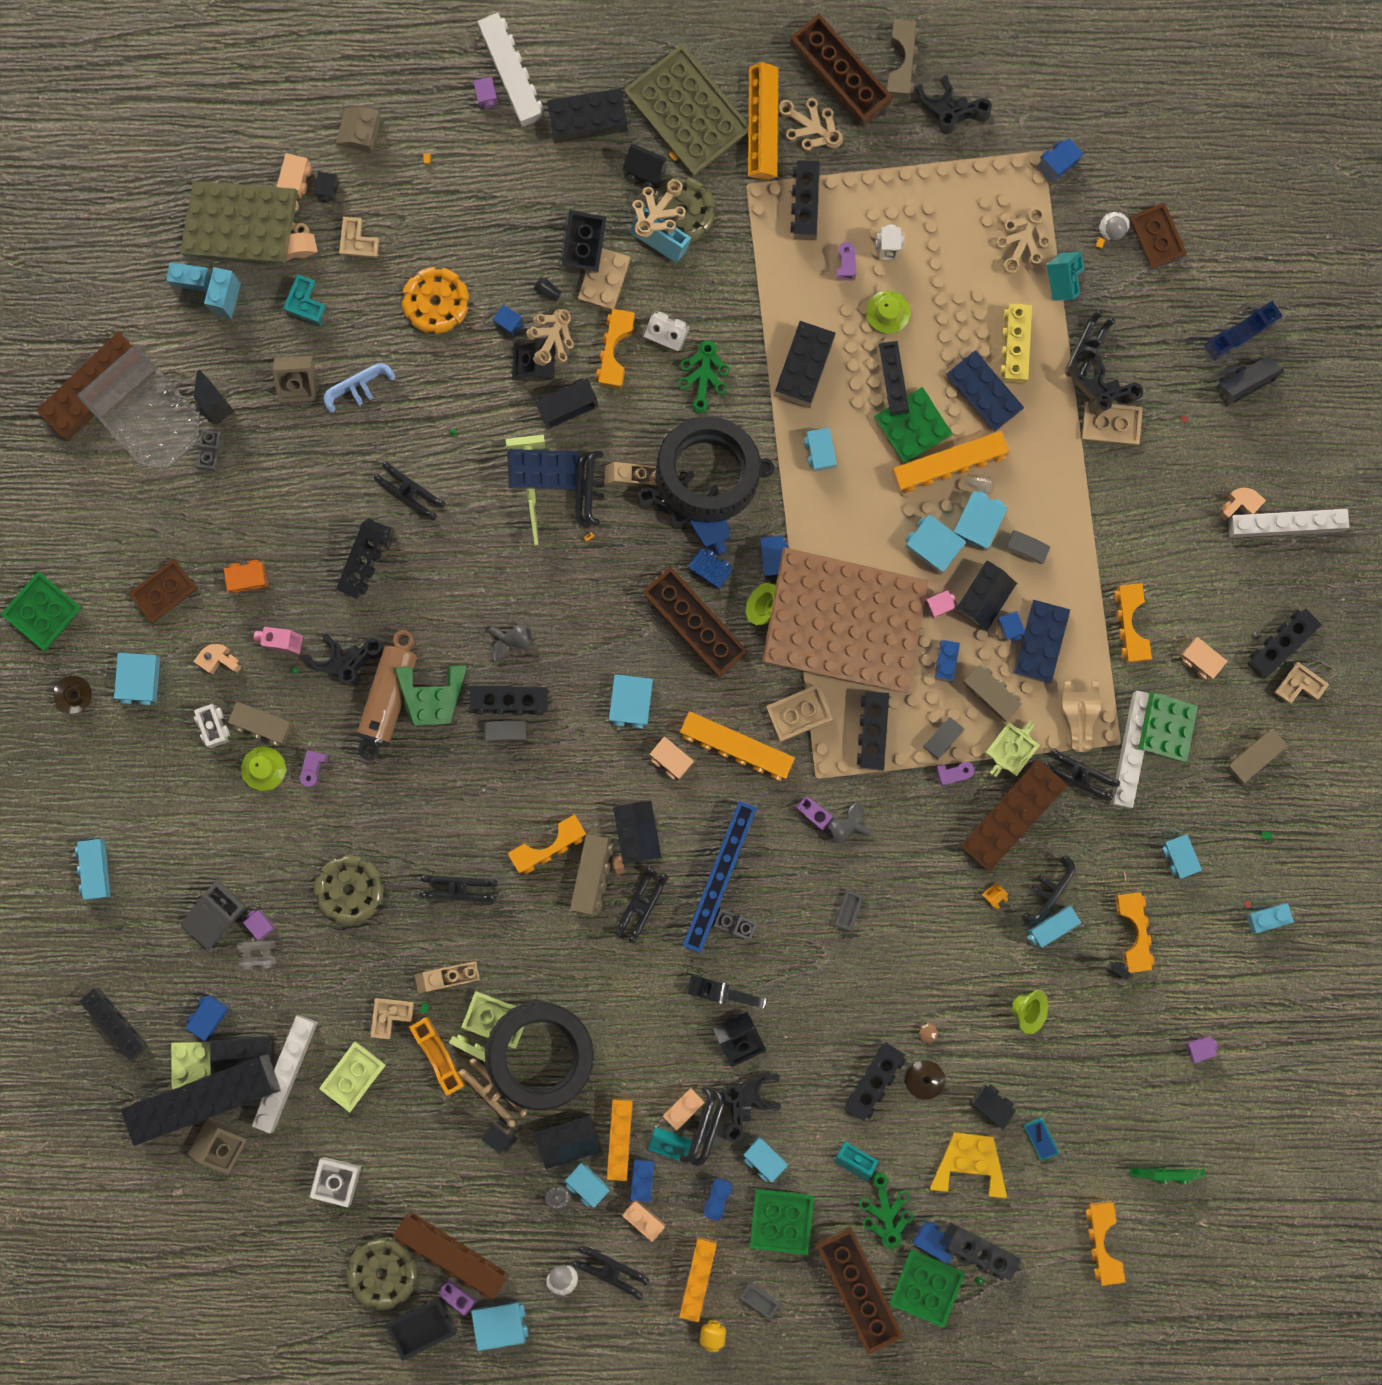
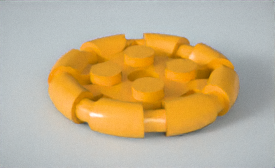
M430 267L419 271L418 275L408 280L403 289L404 299L401 302L404 315L407 319H410L411 325L425 333L435 332V334H441L452 330L457 323L460 324L468 311L469 292L465 283L459 280L460 277L456 273L445 268L441 270L436 269V267ZM435 277H442L441 282H435ZM423 280L426 284H423L420 288L418 284ZM454 284L456 289L451 291L450 286ZM411 296H417L416 302L411 301ZM439 297L441 302L439 305L434 306L430 303L431 299ZM455 300L460 301L459 306H454ZM420 311L423 315L417 317L415 313ZM450 313L453 318L447 321L445 317ZM430 320H437L436 325L430 324Z

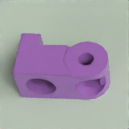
M843 242L838 249L841 268H837L836 281L855 280V248L852 243Z
M307 750L300 775V781L304 786L314 787L318 784V772L321 762L327 763L328 755Z
M963 762L957 767L947 770L945 765L935 768L940 786L966 780L974 774V767L969 762Z
M807 796L796 807L822 832L826 829L829 821L834 819L830 813Z
M449 1279L438 1292L446 1302L464 1316L468 1315L478 1302L477 1298L468 1294Z

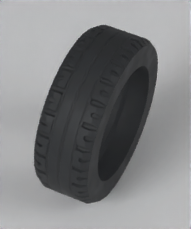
M710 416L689 419L677 425L675 429H672L660 446L655 472L657 487L667 505H670L671 509L687 519L702 523L728 520L730 517L741 513V510H744L750 504L756 493L761 475L760 453L751 436L740 426L729 420ZM700 443L716 444L727 449L736 457L740 464V479L736 487L726 494L714 497L698 495L688 490L679 481L676 474V462L680 453L686 448Z
M531 1002L512 1008L497 1021L487 1039L485 1062L492 1084L507 1100L528 1110L546 1111L567 1104L582 1091V1088L585 1087L590 1078L589 1075L592 1073L594 1050L592 1039L586 1026L571 1011L556 1004ZM545 1022L558 1027L567 1036L572 1048V1062L566 1076L556 1085L540 1090L530 1089L518 1083L511 1075L506 1061L507 1047L513 1035L522 1027L531 1023Z

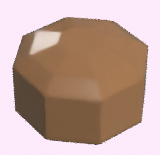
M616 856L612 859V869L616 875L624 874L625 872L622 856Z
M927 1023L920 1027L918 1034L922 1041L931 1043L936 1040L938 1031L935 1026Z

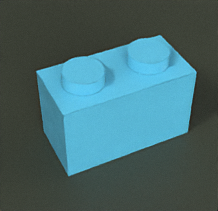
M169 263L166 281L171 287L207 292L211 273L204 267Z
M830 428L808 431L806 438H804L805 449H809L810 456H807L809 468L813 467V472L836 468L837 462Z
M1187 834L1162 843V852L1164 857L1170 861L1171 866H1169L1173 877L1176 876L1177 879H1181L1202 871Z
M1280 904L1246 914L1251 933H1259L1294 922L1288 904Z
M758 1137L743 1153L746 1157L744 1161L751 1168L755 1166L760 1171L758 1175L764 1181L769 1179L773 1182L788 1166L761 1137Z
M583 1162L565 1180L568 1183L566 1187L572 1193L577 1192L582 1196L580 1200L587 1207L591 1205L594 1208L611 1189Z

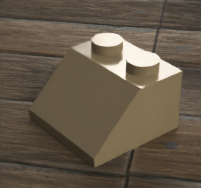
M362 106L345 108L336 145L372 153L381 122L379 110Z
M313 357L274 358L272 371L278 403L316 400Z
M207 1119L188 1155L199 1164L229 1174L247 1139L229 1128Z

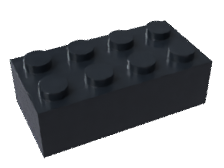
M621 88L547 100L554 144L628 132Z
M799 321L775 390V397L811 408L836 332Z

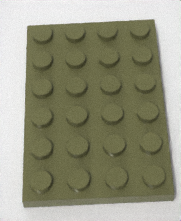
M682 44L623 89L626 96L693 177L748 135V123Z
M193 181L180 254L183 256L285 264L298 190L295 188Z

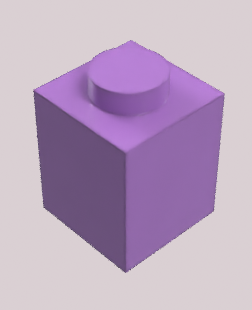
M492 77L475 80L474 86L480 108L490 109L497 105L498 101Z
M262 910L251 911L246 915L247 920L243 922L257 940L264 939L276 928Z
M1210 1036L1185 1043L1191 1062L1196 1063L1217 1056V1043Z

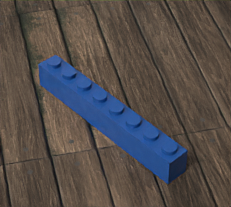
M742 801L738 802L683 943L684 947L701 953L757 807Z

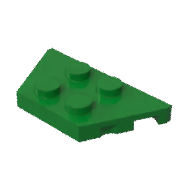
M1130 1168V1177L1153 1180L1157 1184H1169V1180H1173L1177 1184H1189V1181L1206 1177L1205 1169Z

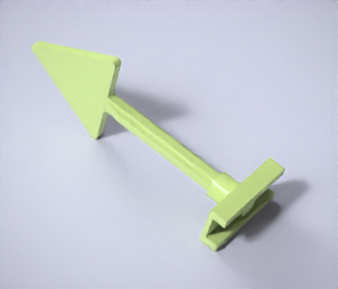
M544 435L506 439L507 450L546 449ZM527 489L534 545L536 546L539 544L537 515L535 511V489Z

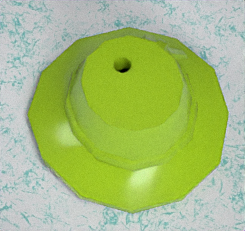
M888 290L878 292L869 300L866 315L868 323L877 331L892 334L900 332L908 324L911 310L908 301L901 293Z
M767 582L758 586L751 593L746 602L745 612L749 622L760 626L770 621L776 585Z
M266 746L252 749L244 756L241 765L242 779L249 787L259 791L276 788L283 782L287 771L285 760L277 750Z
M1035 990L1030 995H1019L1015 998L1012 1005V1014L1018 1019V1026L1023 1033L1034 1034L1043 1026L1047 1019L1049 1007L1046 994L1043 990Z

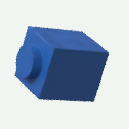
M504 304L493 318L494 324L512 337L515 333L518 334L524 326L522 324V317Z
M1017 611L997 619L1005 641L1010 640L1012 643L1022 639L1021 635L1025 633Z

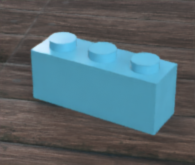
M644 207L643 212L645 219H647L650 214L649 210ZM637 216L635 217L630 231L632 235L676 263L686 253L692 237L676 227L672 233L661 230L653 231L652 235L646 238L639 237L634 230L635 224L638 222ZM656 219L654 223H664L665 220Z
M96 839L77 842L75 854L79 858L77 874L78 877H81V885H79L80 896H83V900L111 897L105 840Z

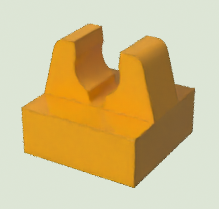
M996 882L981 894L996 909L1000 908L998 903L1001 900L1008 901L1007 892Z

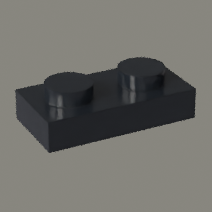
M1120 961L1109 962L1105 969L1121 980H1128L1131 976V973L1128 971L1129 967Z

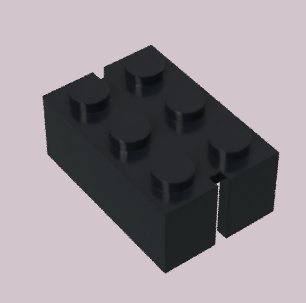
M583 378L574 381L572 386L558 388L554 394H544L536 401L538 411L547 430L599 407L589 380H584Z
M441 1296L385 1324L392 1341H395L398 1337L400 1338L394 1346L402 1361L456 1335L458 1332L451 1315L446 1316L448 1309Z

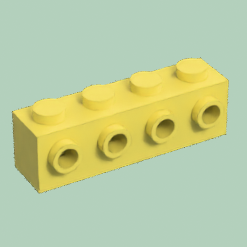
M1009 304L1008 308L1004 309L1003 321H1006V328H1003L1002 339H1005V347L1002 346L1001 351L1004 365H1001L1000 377H1003L1004 383L1026 384L1028 381L1032 305Z

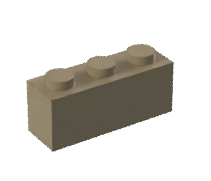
M979 665L966 678L963 684L1003 722H1006L1022 705L1020 702L1021 698L1014 692L1010 693L1006 689L1007 685L1001 679L996 680L992 676L993 672L984 665L982 667Z
M237 701L228 721L229 724L233 725L232 729L242 733L245 729L251 732L250 736L261 739L263 736L268 738V743L276 746L279 743L285 745L293 725L289 721Z
M1273 728L1269 730L1263 729L1256 735L1258 739L1254 743L1248 742L1242 747L1244 751L1240 755L1234 754L1228 759L1229 764L1226 766V769L1240 785L1246 783L1288 746Z

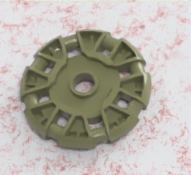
M680 177L668 179L662 183L663 185L659 189L656 188L654 190L655 205L657 206L663 198V194L667 192L668 182L673 179L679 180L682 183V187H687V192L682 190L680 195L673 197L664 210L683 206L687 209V213L681 220L675 217L662 219L665 221L673 220L676 223V228L684 229V233L692 237L690 242L698 240L704 232H708L714 222V209L716 208L714 198L701 182L693 178L680 179ZM697 193L702 196L699 200L695 197ZM701 209H706V214H700ZM696 223L699 224L697 229L693 228Z
M343 855V858H334L322 867L320 876L316 877L314 896H317L318 908L328 919L332 918L339 924L353 925L357 921L363 922L377 911L376 907L383 898L384 887L380 881L381 875L370 861L366 862L360 856ZM346 865L347 871L340 872L339 867ZM358 866L364 869L362 874L356 872ZM328 875L334 877L331 883L326 882ZM372 879L374 886L368 888L367 881ZM348 884L354 887V893L350 896L344 893V888ZM329 892L331 899L325 900L324 893ZM368 896L372 898L369 905L364 903ZM336 906L343 908L340 913L334 911ZM358 907L359 913L353 915L351 909Z
M387 1238L369 1240L366 1245H360L350 1257V1266L346 1271L347 1284L349 1289H352L355 1294L354 1298L368 1308L370 1306L375 1307L376 1310H388L396 1307V1304L400 1302L403 1303L411 1295L415 1287L413 1286L414 1280L417 1279L416 1263L410 1257L409 1250L395 1240L394 1242L388 1241ZM385 1248L391 1250L390 1255L384 1253ZM372 1250L374 1256L369 1259L366 1253ZM400 1258H402L405 1262V1264L401 1267L397 1262V1260ZM358 1265H363L362 1272L356 1271ZM383 1268L387 1271L385 1279L378 1278V1269ZM402 1275L407 1277L406 1283L400 1282ZM362 1281L363 1285L366 1287L363 1290H361L358 1285ZM395 1289L397 1295L392 1298L390 1292ZM373 1293L380 1294L379 1300L372 1298Z

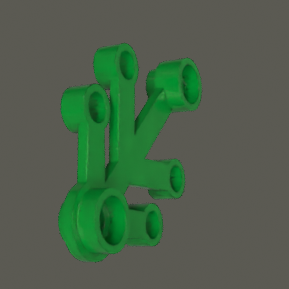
M710 340L703 341L699 345L698 353L690 359H684L681 362V369L688 372L694 364L703 359L700 368L688 377L681 378L678 382L681 390H687L690 384L700 378L698 398L693 402V409L698 414H703L708 409V402L705 399L708 379L715 386L716 392L719 395H724L727 392V385L721 382L709 367L710 360L716 365L719 374L723 377L730 373V368L727 364H723L716 355L717 346ZM710 347L711 351L705 352L704 348ZM689 363L690 367L684 368L683 364ZM725 367L728 371L726 373H722L720 371L721 368ZM686 381L688 385L686 387L681 386V382ZM724 386L725 390L721 392L718 390V387ZM703 402L704 406L702 408H699L697 406V403Z
M877 1172L873 1175L872 1182L878 1188L882 1210L873 1205L868 1198H861L859 1206L861 1209L868 1210L884 1221L886 1230L875 1224L871 1217H866L863 1220V1226L865 1229L872 1230L881 1236L882 1243L886 1248L895 1249L901 1244L902 1238L900 1233L906 1224L913 1220V1213L910 1210H904L901 1213L902 1218L895 1228L893 1227L892 1220L903 1203L909 1200L910 1196L905 1190L899 1191L898 1198L890 1208L886 1191L888 1177L883 1172ZM879 1177L884 1178V1182L882 1184L877 1183V1179ZM902 1193L907 1194V1198L905 1200L900 1199V1195ZM867 1200L869 1205L862 1207V1201ZM907 1212L911 1214L908 1220L904 1219V1214ZM871 1220L872 1226L867 1227L865 1222ZM894 1236L895 1242L890 1243L888 1238Z

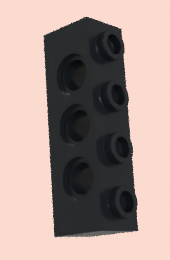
M797 160V166H793L792 178H796V185H792V196H795V203L791 204V215H795L794 222H791L790 233H794V239L797 240L817 239L820 161ZM808 179L811 183L803 185L801 180ZM807 197L810 202L802 203L800 199ZM805 215L809 220L802 222L799 217Z
M370 518L362 522L337 585V590L355 599L362 594H366L369 588L367 584L368 579L372 578L376 569L374 564L379 561L382 555L380 549L382 545H385L389 537L387 534L388 527ZM368 539L372 540L374 546L369 545ZM361 556L367 559V563L362 561ZM355 572L360 575L361 579L356 578Z
M1306 608L1302 611L1299 609L1290 616L1292 620L1288 624L1284 622L1276 630L1278 632L1276 636L1268 637L1263 642L1265 646L1260 651L1256 649L1249 656L1251 659L1247 664L1262 679L1272 674L1322 626ZM1294 625H1298L1300 627V634H1296L1293 631ZM1280 638H1284L1287 641L1286 647H1282L1279 644ZM1266 651L1272 652V661L1266 658Z
M470 686L469 709L474 711V714H486V711H493V714L504 715L505 711H513V715H524V712H532V715H543V712H548V688ZM494 696V704L486 705V697ZM507 696L514 697V703L511 706L504 704V699ZM530 696L533 698L531 706L523 704L525 697Z
M866 691L865 696H861V707H864V715H860L859 726H863L862 734L858 736V745L861 746V753H857V765H860L861 770H884L889 693ZM876 707L879 710V715L872 717L869 714V708ZM875 726L878 734L870 736L867 732L868 727ZM869 745L875 746L876 754L869 755L866 752V747Z
M100 988L92 989L79 1001L128 1060L135 1059L149 1047Z
M884 1041L843 1108L863 1121L866 1118L870 1119L875 1112L873 1108L875 1103H880L885 1095L883 1090L887 1085L890 1086L896 1077L893 1074L896 1069H901L906 1061L904 1059L905 1054ZM884 1060H889L892 1064L891 1069L888 1071H883L881 1068V1063ZM874 1077L881 1079V1085L877 1088L871 1086V1080ZM865 1093L871 1096V1101L868 1104H862L860 1101L861 1096Z
M950 1222L940 1242L945 1247V1252L954 1257L956 1254L960 1255V1259L970 1265L972 1262L976 1263V1267L986 1273L988 1270L992 1271V1276L1001 1281L1003 1278L1011 1281L1021 1262V1259L1014 1254Z

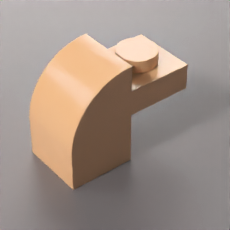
M294 233L290 235L286 261L294 257L307 258L317 253L314 234Z
M1236 489L1227 496L1230 501L1221 508L1223 512L1220 517L1226 521L1238 508L1245 514H1254L1266 500L1253 489Z
M212 644L205 647L194 660L197 665L211 674H214L221 663L236 673L241 668L237 664L238 659L231 654L227 657L230 649L220 644ZM206 652L211 653V659L206 660L204 654Z

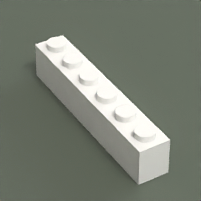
M499 13L477 21L521 126L525 127L543 119L541 113L544 112L543 106L534 97L537 95L533 84L529 85L527 79L530 77L526 67H521L520 62H522L519 51L515 52L513 48L515 42L512 35H508L505 30L508 29L505 19L500 18Z
M1348 509L1233 515L1228 519L1229 538L1344 532L1349 528Z
M1135 691L1132 694L1115 778L1120 780L1121 784L1118 788H1113V799L1110 803L1112 806L1131 809L1134 805L1144 751L1139 750L1138 747L1149 693Z
M301 1015L296 1016L274 1070L281 1091L262 1099L252 1127L267 1133L274 1132L318 1022Z

